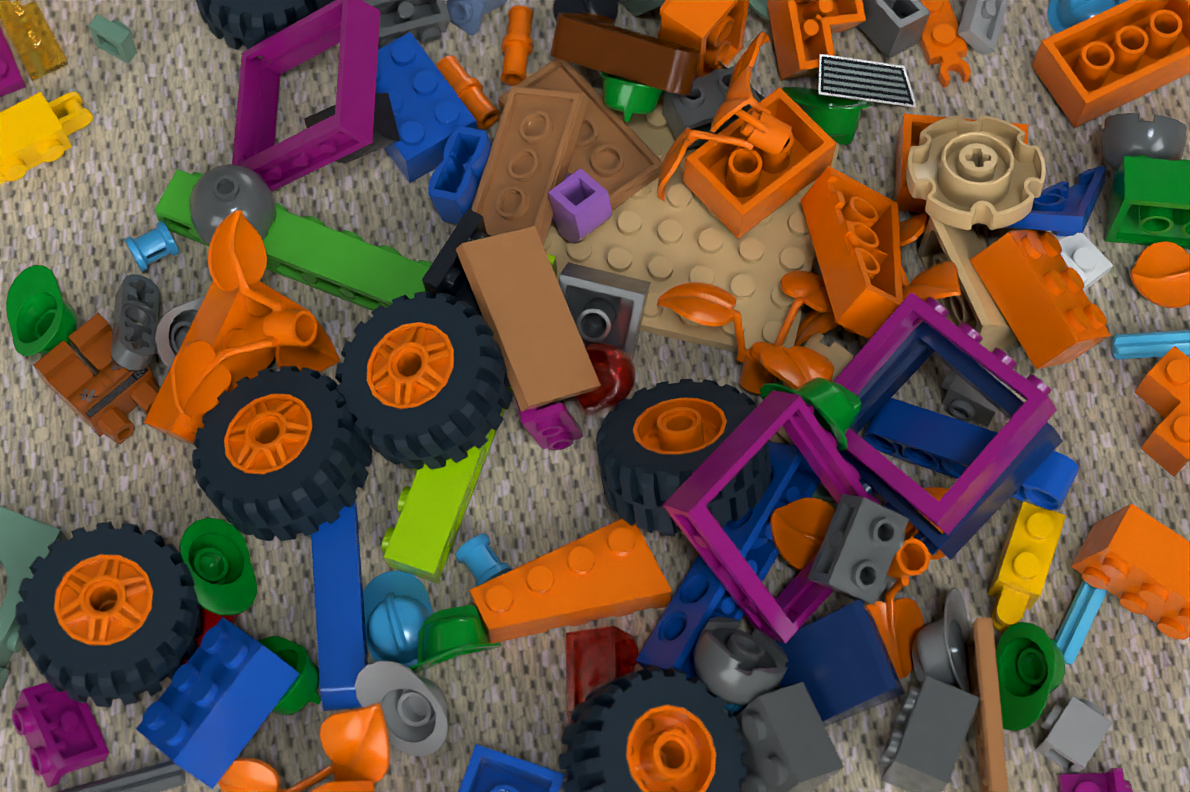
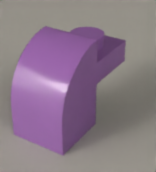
M581 168L571 176L566 173L564 181L548 192L554 213L552 221L556 223L559 235L571 243H578L612 216L608 191Z

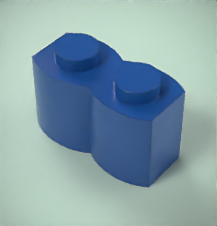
M464 126L457 127L446 142L444 161L438 165L430 178L428 186L429 196L442 220L445 222L458 224L467 209L471 210L492 146L488 134L484 130Z

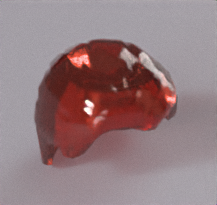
M605 342L586 345V351L600 386L593 391L576 395L579 404L586 411H597L616 406L618 402L624 400L635 386V365L630 356L618 345Z

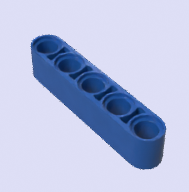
M890 398L870 420L863 433V439L876 450L886 455L958 479L998 432ZM1053 451L1011 497L1044 509L1059 510L1079 472V467L1071 458Z
M356 500L349 508L344 506L338 512L340 517L331 524L326 521L318 526V532L311 534L319 679L323 711L362 707L356 696L355 683L359 672L368 664Z

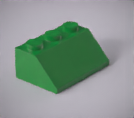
M1144 155L1124 156L1113 180L1105 227V242L1146 246L1158 242H1172L1183 249L1190 250V160L1152 159Z

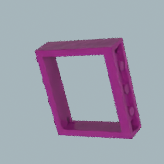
M335 0L242 52L232 156L233 165L248 167L260 174L273 192L373 143L380 25L379 9L363 0ZM340 43L335 114L275 145L280 75Z
M911 292L834 380L835 383L842 385L857 396L918 324L924 321L1026 400L939 501L851 428L846 432L845 437L848 447L845 450L944 533L949 535L1057 409L1048 396L1052 390L1043 381L1033 374H1030L1025 379L1014 370L1017 363L1005 352L997 347L990 352L979 344L983 338L965 322H961L957 327L947 319L950 313L932 297H928L924 302Z
M772 390L673 493L663 506L752 625L768 637L786 644L833 592V590L807 579L817 554L780 595L774 599L707 509L706 505L782 426L837 505L842 494L864 497L877 504L880 503L872 495L868 494L858 481L860 479L858 471L845 461L836 449L838 444L833 435L820 426L813 415L815 412L813 406L805 404L797 393L790 394Z

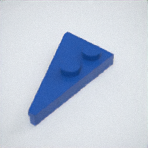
M1097 166L1094 169H1088L1079 173L1078 184L1069 187V182L1061 181L1042 190L1041 196L1034 198L1031 212L1022 220L1006 228L1047 230L1056 236L1063 237L1083 233L1105 184L1106 167Z

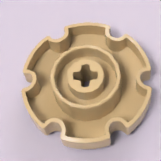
M961 115L939 120L920 133L919 145L912 146L909 151L906 182L911 196L926 200L925 212L936 220L965 230H971L972 225L976 223L985 224L990 230H995L1015 224L1031 212L1034 198H1039L1042 193L1046 175L1045 160L1038 146L1027 145L1023 142L1025 132L1015 125L990 116L980 115L977 121H967Z

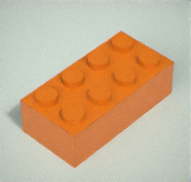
M1127 0L1041 41L1032 68L1074 128L1190 73V0Z

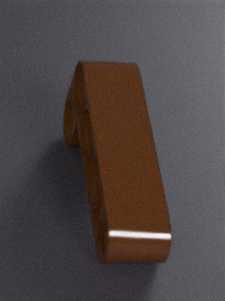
M576 12L558 13L550 55L677 94H691L700 51L614 26V19L603 15Z

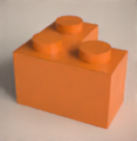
M768 0L767 6L781 80L818 75L819 54L835 56L831 33L846 32L866 21L863 1Z
M1173 346L1146 374L1134 393L1165 418L1152 432L1141 449L1175 477L1190 461V358L1176 346Z

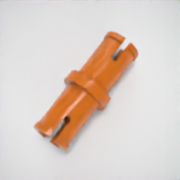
M523 5L513 6L508 11L507 35L503 37L501 43L504 60L500 77L505 84L512 86L518 85L527 78L528 56L533 52L534 45L533 40L530 38L534 13L529 7Z
M454 55L442 58L436 67L476 119L478 127L480 129H487L493 126L500 118L499 114L501 113L483 93V85L477 78L470 77Z

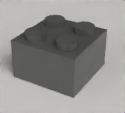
M568 262L560 274L558 283L593 368L627 376L633 363L651 282Z
M929 676L925 677L919 688L911 686L906 698L904 697L894 721V723L902 727L900 730L894 729L891 738H888L878 763L886 767L881 780L907 792H942L949 783L980 698Z
M803 682L758 696L735 716L740 726L735 729L738 740H744L746 754L741 756V765L747 766L746 782L741 783L743 792H812L844 768Z

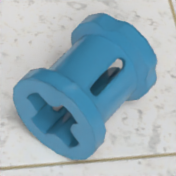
M163 220L156 224L155 229L135 239L132 237L124 239L141 272L148 270L150 263L168 254L173 256L179 254L177 245Z
M486 533L479 534L465 542L455 553L457 561L460 564L464 563L477 580L475 587L512 570L509 564L502 563L492 550L490 538Z

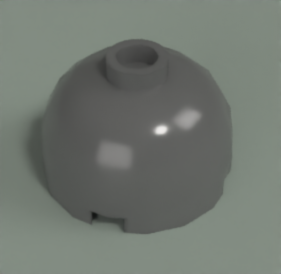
M1123 113L1109 116L1105 119L1104 128L1102 129L1101 147L1103 155L1109 166L1116 172L1124 156L1144 155L1152 159L1179 160L1182 158L1186 146V125L1176 119L1161 115H1154L1153 122L1139 120L1140 113Z
M222 165L204 173L193 186L189 199L191 221L194 229L202 241L210 245L209 242H211L212 236L219 224L233 211L242 210L245 218L257 230L262 240L268 235L267 230L271 226L272 221L275 222L277 215L274 197L260 174L244 166Z
M718 616L708 620L697 640L693 651L695 673L698 678L708 685L706 691L709 694L721 697L726 702V705L730 703L749 705L758 696L773 692L788 669V667H784L788 661L787 655L775 641L755 628L750 635L738 629L742 621Z

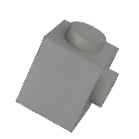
M949 369L941 385L942 388L948 390L942 404L949 407V411L961 420H974L989 427L998 409ZM995 377L1000 383H1002L1006 388L1009 389V387L1006 384H1004L1001 380Z
M1073 696L1063 708L1058 704L1052 707L1041 724V727L1046 729L1047 733L1036 751L1070 774H1078L1086 767L1113 722L1105 718L1103 710L1093 702L1086 699L1078 700Z

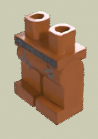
M98 312L68 336L79 356L97 374L94 375L64 340L33 364L44 383L90 426L99 437L105 434V436L117 444H121L135 430L134 425L126 415L137 406L147 415L160 387L148 367L138 371L129 370L119 365L112 358V329Z

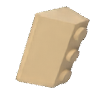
M930 216L917 254L925 270L945 261H953L958 268V283L961 295L939 299L941 305L950 313L947 316L948 320L957 327L961 322H965L983 338L979 344L990 352L996 347L1004 349L1013 346L1017 337L970 262V259L987 248L984 238L981 234H976L973 227L971 230L952 227Z

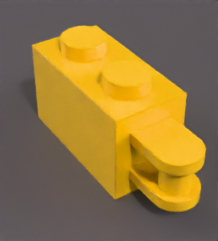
M39 92L0 112V184L6 181H16L22 178L27 173V170L43 162L55 161L63 155L64 151L72 148L67 136L86 127L93 119L90 110L82 107L83 99L78 92L66 93L49 103L42 92Z
M1024 501L1014 514L988 591V595L996 597L990 618H992L993 627L997 631L1004 633L1009 626L1019 623L1025 609L1030 610L1041 596L1066 515Z

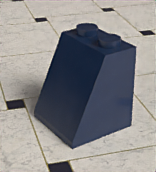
M861 599L798 629L786 644L775 641L788 658L784 666L788 667L779 683L780 688L803 682L825 727L905 695L872 613Z

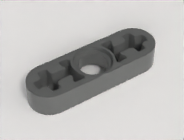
M137 274L127 275L116 293L111 340L112 358L122 367L135 371L146 368L156 350L155 335L158 325L160 295L159 289L153 281ZM128 318L135 319V320L139 321L141 324H143L144 326L138 325V324H136V323L130 321Z

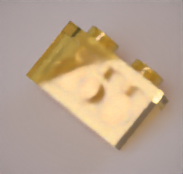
M0 0V21L32 81L67 66L68 61L36 2L33 1L21 6L19 0L10 2V0Z

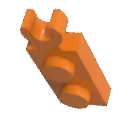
M919 0L930 12L919 40L927 64H940L938 80L943 87L949 85L950 75L948 72L950 71L958 72L963 83L968 82L971 69L969 64L961 59L966 57L968 48L965 40L957 34L959 24L950 0Z

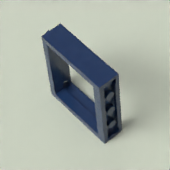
M922 321L858 393L857 396L862 402V407L850 428L858 434L932 354L1007 418L1011 419L1024 402L971 357ZM1046 422L949 535L944 532L941 533L910 503L846 450H838V452L845 461L858 471L860 475L858 481L868 494L873 496L877 492L887 501L883 507L908 518L909 522L919 530L913 536L914 539L923 542L931 555L940 550L951 560L1063 440L1055 428Z

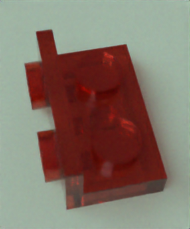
M616 626L566 633L567 722L575 724L571 721L570 715L578 704L586 701V695L594 689L628 673L635 672V665H637L635 660L639 655V651L632 635Z

